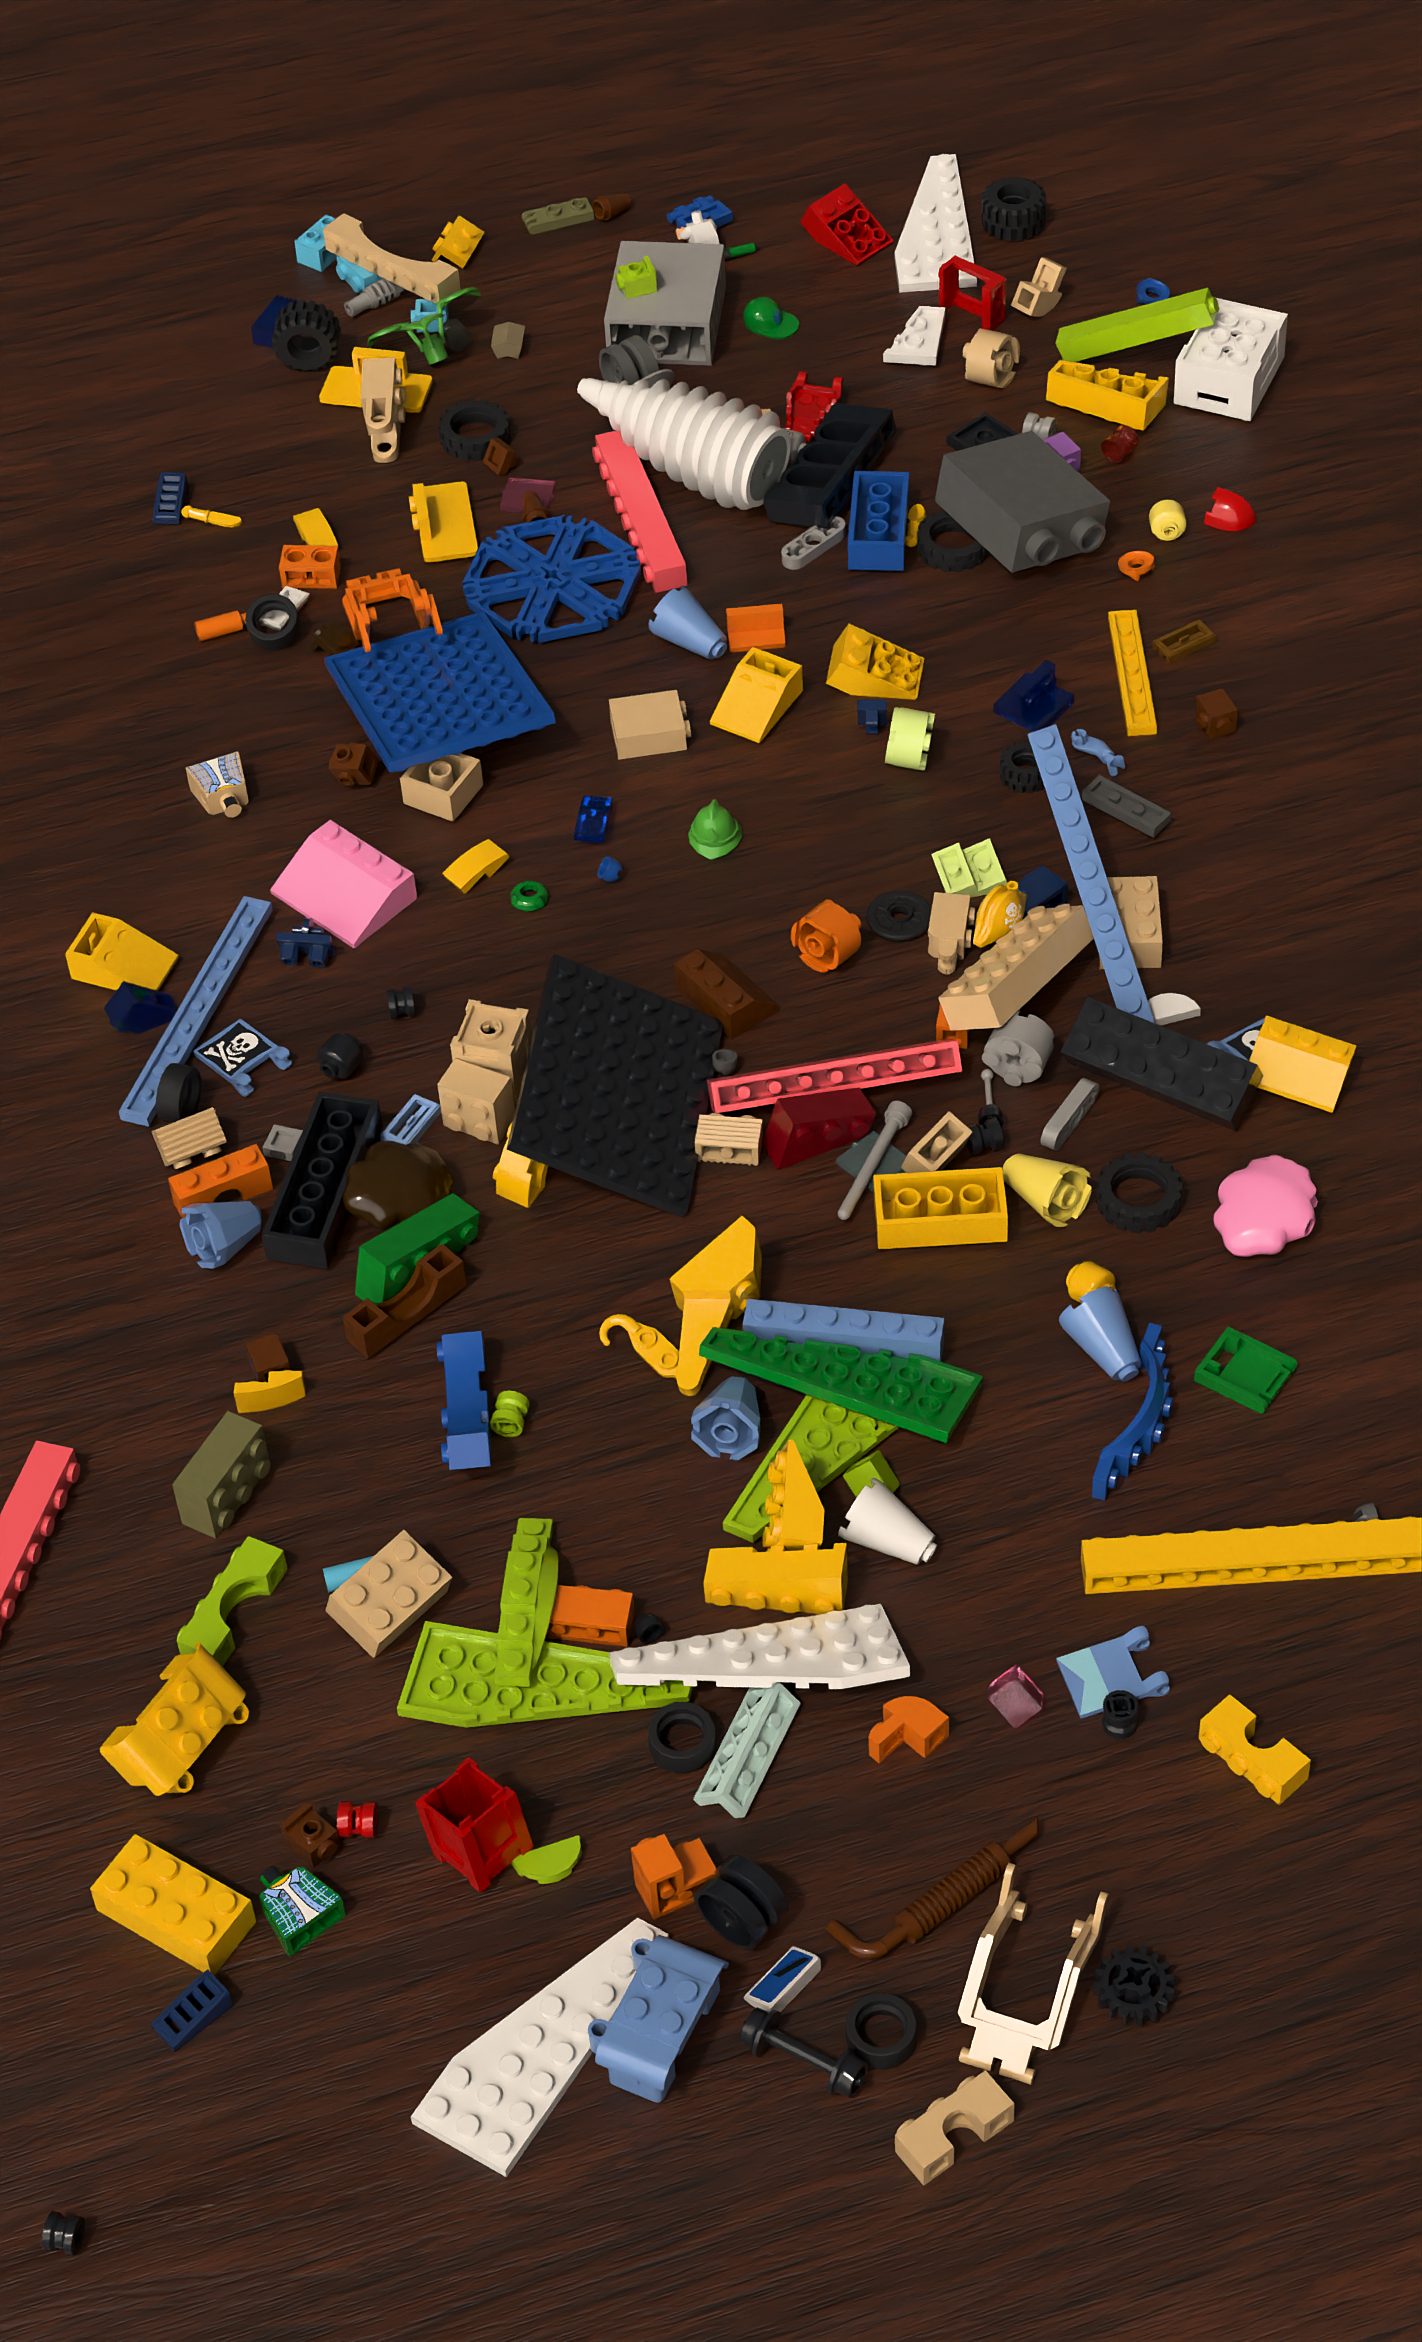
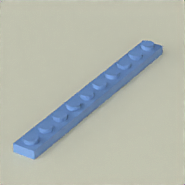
M247 896L242 898L120 1108L119 1115L121 1120L150 1126L157 1113V1089L164 1070L171 1063L183 1065L186 1063L272 913L271 902Z

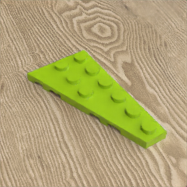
M806 1395L724 1519L723 1530L752 1543L763 1536L766 1526L769 1527L770 1515L765 1514L767 1495L772 1494V1483L767 1481L770 1462H775L777 1451H782L788 1440H794L814 1488L818 1492L899 1427L826 1400Z

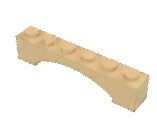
M345 213L323 228L326 250L426 300L437 303L446 296L461 290L457 268L441 260L423 262L389 253L375 245L364 235L363 222Z

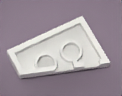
M919 306L906 323V329L901 335L898 334L894 339L893 346L890 349L887 348L883 353V362L936 366L945 322L946 307Z

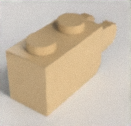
M934 892L928 928V953L938 958V970L942 974L946 975L953 973V971L955 972L957 959L964 960L965 948H971L973 931L969 929V926L975 925L976 908L970 907L971 895Z

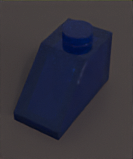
M123 981L104 1009L110 1018L111 1025L121 1032L128 1031L140 1034L171 1022L178 1007L170 994Z

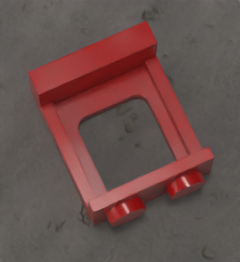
M956 255L942 264L938 272L939 307H946L947 310L954 305L981 317L982 329L994 331L1005 321L1006 277ZM959 270L985 282V285L982 287V301L960 291Z

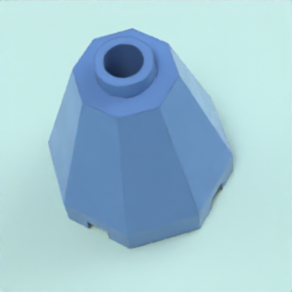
M251 1201L193 1203L182 1208L181 1214H186V1217L180 1219L179 1226L188 1252L192 1256L198 1254L202 1259L197 1262L200 1267L214 1269L229 1261L260 1232L263 1216L258 1206L253 1205Z
M731 1376L726 1379L693 1411L691 1417V1425L693 1424L692 1440L711 1457L720 1458V1452L731 1454L729 1459L739 1460L758 1448L760 1442L759 1408L755 1387L746 1378Z

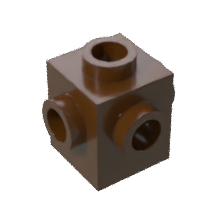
M355 742L336 744L328 769L342 785H371L379 759L366 744Z

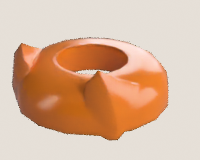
M1132 551L1119 558L1118 567L1123 574L1139 581L1140 575L1148 573L1151 569L1154 570L1155 558L1154 555L1146 551ZM1136 564H1141V565H1142L1141 567H1138V568H1132V567H1131L1132 565H1136Z

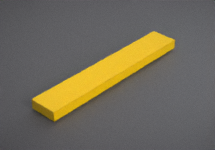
M1137 610L1108 612V622L1127 735L1157 734V724Z

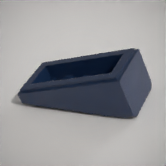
M160 473L152 516L153 523L180 524L181 510L185 506L189 491L187 475L185 473Z
M207 1969L151 2023V2026L175 2052L233 2006L230 1993ZM209 1992L214 1996L211 2000L206 1996ZM197 2001L203 2007L200 2012L193 2006ZM184 2011L192 2018L189 2023L180 2015ZM174 2021L181 2029L178 2034L168 2026L170 2022Z

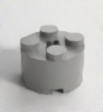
M1016 1012L1004 1025L994 1028L982 1055L983 1062L995 1073L1003 1077L1004 1081L1011 1086H1020L1021 1083H1028L1038 1079L1054 1049L1053 1031L1043 1020L1031 1014L1027 1018L1018 1016L1019 1012Z

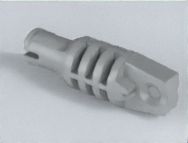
M382 278V280H378L376 283L365 287L362 294L344 303L345 311L349 316L353 317L368 308L376 309L391 301V299L400 296V292L405 290V288Z

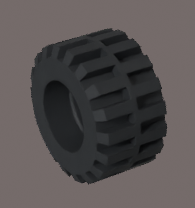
M1011 177L1001 178L999 181H993L991 185L986 186L985 191L982 193V224L984 230L988 231L989 235L996 236L1000 240L1022 241V239L1032 238V235L1039 234L1040 230L1044 228L1046 220V193L1041 185L1036 184L1033 180H1027V178Z
M298 300V303L293 301L288 303V307L283 306L280 313L277 314L272 336V349L276 351V357L283 359L282 363L284 365H291L294 370L303 369V372H309L310 369L315 372L319 371L320 367H328L329 362L332 363L337 354L341 332L338 317H334V312L331 309L326 310L324 304L317 305L312 300L310 302ZM299 334H307L314 338H305Z

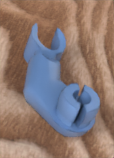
M1077 729L1076 732H1072L1073 747L1079 751L1097 756L1104 764H1107L1109 775L1116 776L1118 774L1117 767L1125 768L1123 756H1115L1114 752L1104 741L1087 736V732L1084 729Z

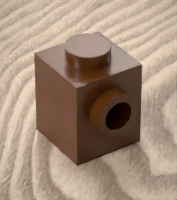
M1223 688L1196 696V722L1198 727L1203 729L1210 739L1227 735L1237 730L1238 709Z

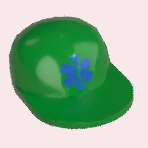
M762 296L752 299L747 303L743 311L744 326L749 331L768 338H789L799 329L798 319L790 313L781 311L776 301L769 297Z

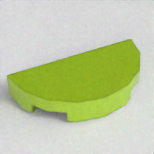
M577 1835L529 1851L525 1855L520 1854L512 1860L511 1864L518 1875L538 1880L539 1884L558 1882L572 1873V1868L578 1863L579 1857L581 1858L580 1836Z

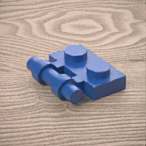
M711 195L704 198L698 197L693 200V203L686 206L680 205L674 208L673 212L667 214L669 223L676 222L678 229L686 227V224L693 222L691 213L694 211H701L703 219H713L717 228L733 221V212L719 200L714 201Z

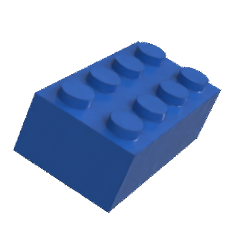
M854 471L848 534L849 570L904 571L909 510V472Z

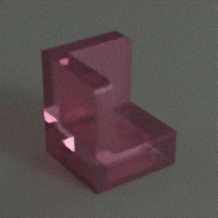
M1017 1664L989 1684L988 1699L1014 1728L1019 1727L1043 1708V1693Z

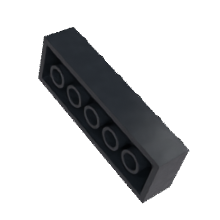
M1087 997L1061 1050L1062 1055L1069 1064L1236 1132L1263 1077L1259 1066L1255 1063L1090 997Z
M318 1092L262 1233L267 1260L323 1269L329 1268L350 1213L345 1209L343 1193L347 1185L346 1173L353 1163L365 1160L367 1150L377 1142L383 1127L378 1100Z

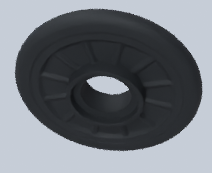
M892 891L878 896L871 902L867 909L866 919L871 930L877 935L888 940L904 941L920 936L929 928L932 909L924 898L915 893ZM897 912H902L907 915L903 919H896L892 917V915Z

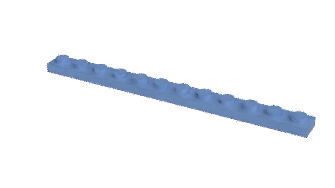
M1054 724L1029 733L1028 738L1116 1007L1155 1023L1057 725Z

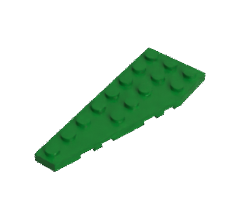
M712 1327L699 1347V1356L716 1363L730 1366L747 1374L761 1377L947 1443L981 1388L983 1380L981 1375L919 1354L909 1353V1358L891 1356V1351L879 1349L878 1354L865 1353L857 1349V1346L807 1339H805V1344L787 1342V1337L775 1335L774 1340L756 1338L753 1332Z

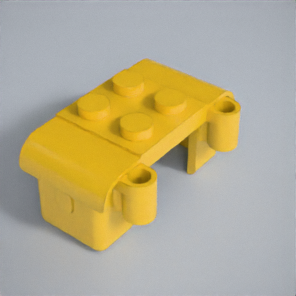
M200 1642L195 1644L197 1648L195 1653L175 1656L160 1674L162 1680H169L137 1717V1724L117 1727L100 1747L101 1755L131 1786H147L156 1796L164 1793H186L190 1791L193 1787L194 1779L187 1769L191 1767L224 1725L242 1724L249 1716V1710L242 1702L246 1692Z

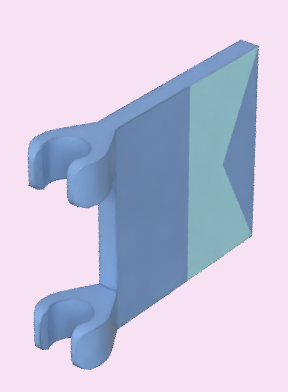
M1138 1626L1121 1637L1056 1658L1080 1719L1103 1712V1700L1112 1691H1128L1137 1700L1145 1697H1159L1170 1692L1169 1678L1163 1671L1156 1672L1142 1681L1129 1651H1142L1150 1646L1149 1633L1144 1626Z

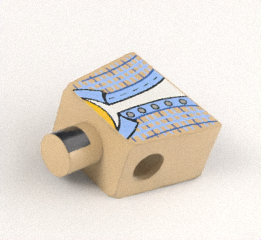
M238 751L186 767L190 790L209 814L215 815L224 812L227 817H236L241 813V806L247 805L249 802Z

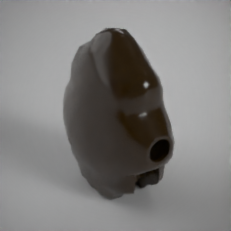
M382 1141L375 1143L367 1150L365 1160L355 1162L349 1167L346 1173L347 1185L343 1193L345 1209L353 1216L367 1221L376 1229L385 1231L450 1195L454 1179L448 1171L447 1164L441 1159L440 1154L436 1150L416 1142L404 1145L395 1141Z

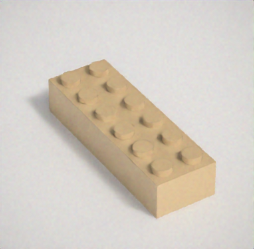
M1062 904L1055 908H1045L1044 906L1032 908L1022 921L1012 926V930L1006 936L996 941V945L981 954L980 960L966 968L964 974L958 980L950 983L948 989L938 997L950 1030L999 1028L1004 1025L1094 939L1083 905L1070 906L1069 904Z

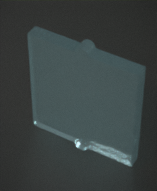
M872 1131L858 1143H852V1147L836 1159V1163L853 1177L857 1178L880 1135ZM889 1144L873 1175L902 1173L904 1170L901 1166L907 1156ZM872 1175L866 1187L874 1192Z

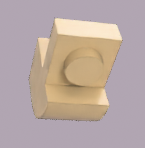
M1041 257L1032 282L1020 281L1011 306L1030 316H1044L1056 306L1062 296L1058 289L1067 268L1048 258Z

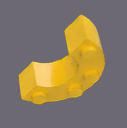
M512 1123L510 1124V1126H509V1128H508V1131H507V1137H508V1139H509V1135H510ZM507 1139L500 1162L493 1172V1179L496 1180V1194L529 1208L545 1188L548 1165L506 1150Z

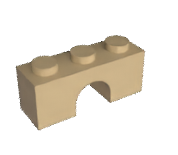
M986 2070L977 2077L970 2076L960 2083L957 2091L947 2098H938L928 2107L926 2113L916 2120L912 2118L905 2121L898 2128L895 2134V2152L924 2186L954 2165V2146L946 2138V2134L949 2131L959 2127L969 2128L983 2142H986L1014 2122V2102Z

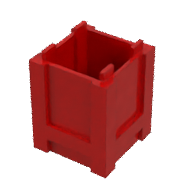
M470 1757L459 1764L456 1772L437 1788H433L415 1801L434 1857L442 1863H449L469 1879L471 1886L480 1893L491 1885L490 1881L512 1863V1860L520 1854L525 1855L534 1847L516 1792L508 1786L503 1788L482 1772L478 1763Z

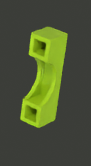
M248 1536L241 1547L238 1546L234 1550L230 1563L224 1572H220L216 1576L213 1588L207 1597L199 1601L195 1614L188 1625H184L180 1629L177 1636L180 1654L195 1653L197 1650L195 1644L200 1642L223 1667L235 1649L231 1629L225 1623L228 1613L237 1603L246 1598L272 1594L288 1570L284 1550Z

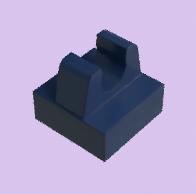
M858 700V725H866V734H878V725H887V700Z

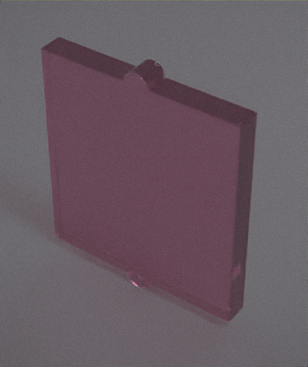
M509 478L505 490L502 491L503 498L500 511L523 513L522 496L528 491L536 492L548 510L550 502L554 501L555 481Z

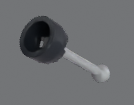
M984 1069L981 1073V1078L985 1081L986 1107L981 1108L979 1111L978 1125H983L986 1119L996 1117L1002 1128L1004 1124L1003 1113L992 1102L991 1080L993 1072L990 1069Z

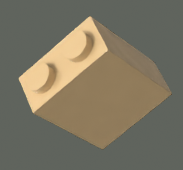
M677 690L609 699L610 721L618 760L687 750L686 738L691 737L689 720H683V718H687L685 701H679Z

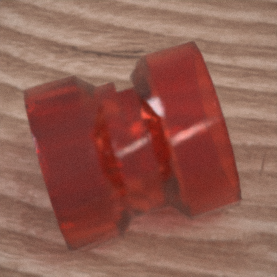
M1121 425L1102 442L1101 450L1109 461L1119 463L1138 446L1139 439L1133 429L1126 425Z

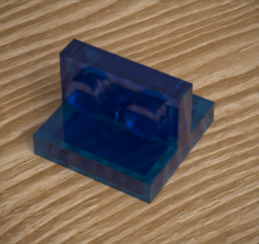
M1045 660L1032 674L1026 672L994 703L993 713L1035 732L1051 726L1074 703V694L1055 686L1057 682L1055 677L1056 664Z

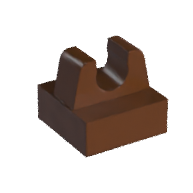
M491 438L483 463L498 475H507L509 468L516 467L520 456L514 455L515 450L500 438Z

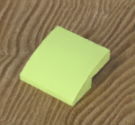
M990 838L963 850L960 844L956 843L931 854L946 893L971 895L972 898L987 895L996 886L1001 884L1006 886L1007 884Z

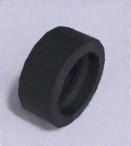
M267 594L252 602L246 611L245 622L250 637L261 648L266 650L286 648L296 640L300 633L301 621L294 603L283 595ZM281 610L288 614L289 623L280 632L265 634L258 630L257 622L265 613Z
M171 1063L164 1070L156 1096V1110L158 1117L162 1121L174 1123L196 1113L202 1090L200 1071L196 1067Z
M674 1702L658 1710L648 1725L649 1750L654 1761L663 1769L674 1773H689L702 1768L710 1761L716 1749L715 1724L710 1714L701 1706L690 1702ZM690 1724L702 1731L703 1740L692 1749L675 1751L662 1744L661 1735L674 1725Z
M877 1992L865 1995L859 1999L848 2012L845 2026L847 2045L856 2050V2056L867 2062L869 2068L885 2070L897 2067L909 2059L916 2048L917 2020L913 2009L904 1999L891 1993ZM879 2014L890 2015L902 2023L904 2029L903 2037L892 2046L884 2048L874 2047L861 2039L859 2034L860 2024L871 2016Z

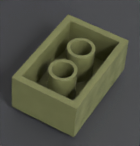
M230 1411L226 1412L172 1484L182 1524L215 1539L223 1529L230 1526L236 1511L242 1503L245 1504L249 1500L255 1485L260 1479L265 1478L270 1470L271 1462L262 1425Z

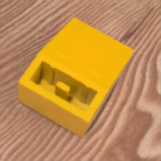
M848 624L834 643L826 684L850 695L916 700L924 658L863 629Z
M752 647L738 663L714 711L710 725L760 743L802 693V665Z
M93 912L65 954L71 979L153 1000L179 958L178 954L122 920Z
M788 1440L782 1451H777L775 1462H770L767 1481L772 1483V1494L767 1495L765 1514L770 1515L769 1527L766 1526L764 1529L762 1542L763 1547H768L767 1550L771 1546L784 1545L787 1551L803 1550L804 1545L818 1544L820 1547L823 1540L825 1510L794 1440Z

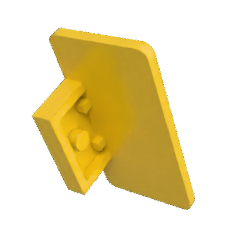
M354 347L352 351L353 367L333 366L330 369L319 398L321 403L361 408L363 359L395 357L397 368L402 369L403 384H401V387L406 388L407 401L402 403V407L408 413H418L422 410L433 380L430 375L408 373L405 352Z
M463 481L424 486L423 483L413 484V496H409L411 513L416 512V514H411L414 531L419 530L424 561L440 562L475 556L478 546L467 484Z

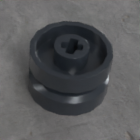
M729 1855L716 1869L715 1878H708L693 1895L694 1903L708 1925L722 1938L743 1950H753L768 1934L767 1927H773L789 1910L784 1892L775 1880L761 1867L740 1855Z

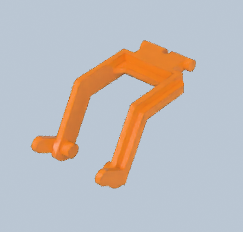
M400 568L376 573L377 579L371 580L370 575L346 580V594L342 598L343 607L354 637L357 641H361L365 653L371 652L369 642L370 622L377 621L375 608H366V605L403 596L410 599L421 629L429 627V624H432L433 621L436 635H443L433 594L427 595L425 588L420 589L418 582L411 578L410 573L402 575Z

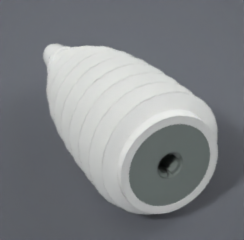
M583 378L578 385L577 392L581 397L597 408L602 416L609 418L613 430L621 431L623 442L629 447H635V451L641 459L650 460L654 469L661 472L666 471L671 480L676 482L683 481L685 487L689 490L700 491L703 497L710 500L716 499L725 508L737 506L741 510H747L752 507L761 506L764 504L765 495L775 483H780L781 476L789 460L791 440L789 433L780 428L779 417L773 411L762 415L758 405L752 404L745 408L740 398H733L727 402L726 396L720 391L709 396L707 389L703 386H698L690 391L686 382H679L670 389V384L666 379L657 381L651 388H649L647 379H641L636 385H628L626 380L621 383L608 382V380Z

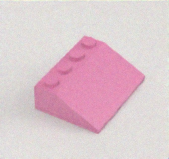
M331 820L309 835L270 889L272 895L307 918H312L313 922L352 948H356L417 899L414 873Z

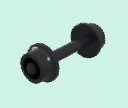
M757 2007L750 2013L747 2020L743 2022L744 2026L740 2042L752 2049V2055L758 2058L761 2057L771 2044L831 2074L827 2086V2093L834 2096L839 2093L852 2098L860 2086L865 2084L864 2078L868 2063L857 2057L856 2050L848 2047L837 2061L777 2031L781 2013L775 2009L768 2012Z

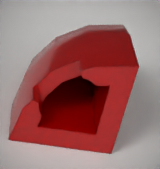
M1217 487L1212 495V499H1215L1211 512L1206 511L1205 525L1224 531H1241L1256 523L1255 513L1251 505L1243 497L1229 490Z

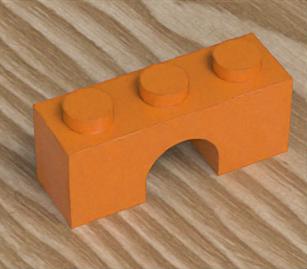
M257 1144L168 1178L173 1202L182 1218L186 1217V1214H181L183 1207L193 1203H212L220 1193L229 1189H237L244 1201L273 1190L269 1166Z

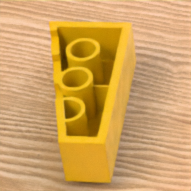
M1059 360L1048 372L1046 400L1062 407L1066 406L1079 410L1084 414H1092L1104 418L1109 422H1117L1132 429L1144 431L1166 405L1169 378L1159 376L1157 381L1146 379V374L1135 372L1133 377L1119 374V369L1109 368L1096 371L1094 365Z

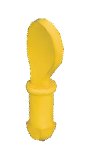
M921 504L913 505L908 513L909 523L907 524L906 545L909 547L917 545L918 526L926 517L925 508Z

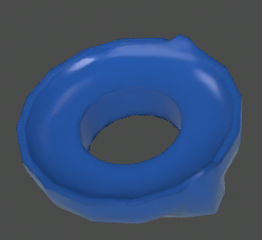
M1151 278L1142 280L1136 289L1137 303L1150 304L1168 299L1170 295L1169 288L1164 283ZM1153 292L1157 294L1159 297L1152 298L1149 297L1146 293Z

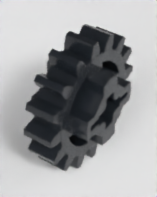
M1126 1945L1124 1954H1120L1115 1948L1112 1949L1111 1960L1102 1957L1100 1959V1969H1095L1094 1971L1095 1983L1093 1994L1099 1996L1098 2007L1101 2009L1109 2006L1108 2017L1112 2019L1117 2014L1121 2015L1123 2025H1126L1130 2018H1135L1137 2025L1142 2026L1143 2017L1146 2016L1152 2022L1157 2021V2010L1166 2014L1168 2011V2001H1173L1175 1989L1173 1987L1175 1985V1976L1169 1974V1962L1159 1964L1160 1953L1158 1952L1153 1953L1151 1956L1146 1955V1946H1141L1138 1953L1133 1952L1130 1945ZM1116 1973L1117 1978L1113 1980V1985L1109 1986L1111 1977ZM1158 1984L1159 1990L1156 1993V1995L1152 1997L1151 1992L1155 1990V1985Z

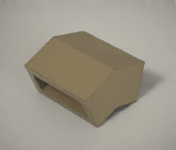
M506 322L494 326L491 348L497 359L506 356L518 359L523 342L524 325Z

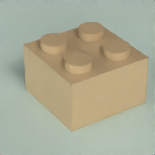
M460 753L437 758L431 763H421L409 767L400 778L403 803L454 822L483 786L480 760Z
M455 1058L437 1084L443 1126L453 1131H461L475 1136L482 1141H490L499 1145L507 1133L510 1124L513 1122L515 1113L511 1077Z

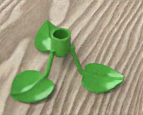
M475 287L465 288L452 293L435 303L437 314L426 316L420 321L403 322L383 328L368 338V347L370 348L376 340L389 332L406 331L417 344L421 353L424 352L429 365L446 359L448 355L443 345L446 343L444 337V315L442 309L454 299L468 295L481 296V294ZM438 319L439 338L437 334L430 336L427 329L428 325ZM411 329L423 330L426 337L422 339L423 344Z

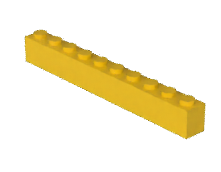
M1408 1516L1402 1519L1390 1520L1370 1519L1361 1522L1337 1521L1331 1524L1316 1525L1304 1523L1298 1526H1267L1256 1529L1233 1528L1226 1531L1211 1532L1200 1530L1194 1533H1163L1152 1536L1129 1535L1122 1538L1107 1539L1096 1537L1091 1540H1082L1081 1566L1085 1594L1422 1572V1517Z

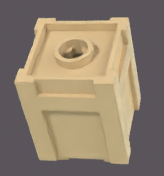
M469 999L465 1008L466 1016L459 1033L453 1037L450 1044L452 1061L456 1058L511 1077L514 1105H517L532 1040L529 1009L516 1008L514 1010L481 1004V1001Z

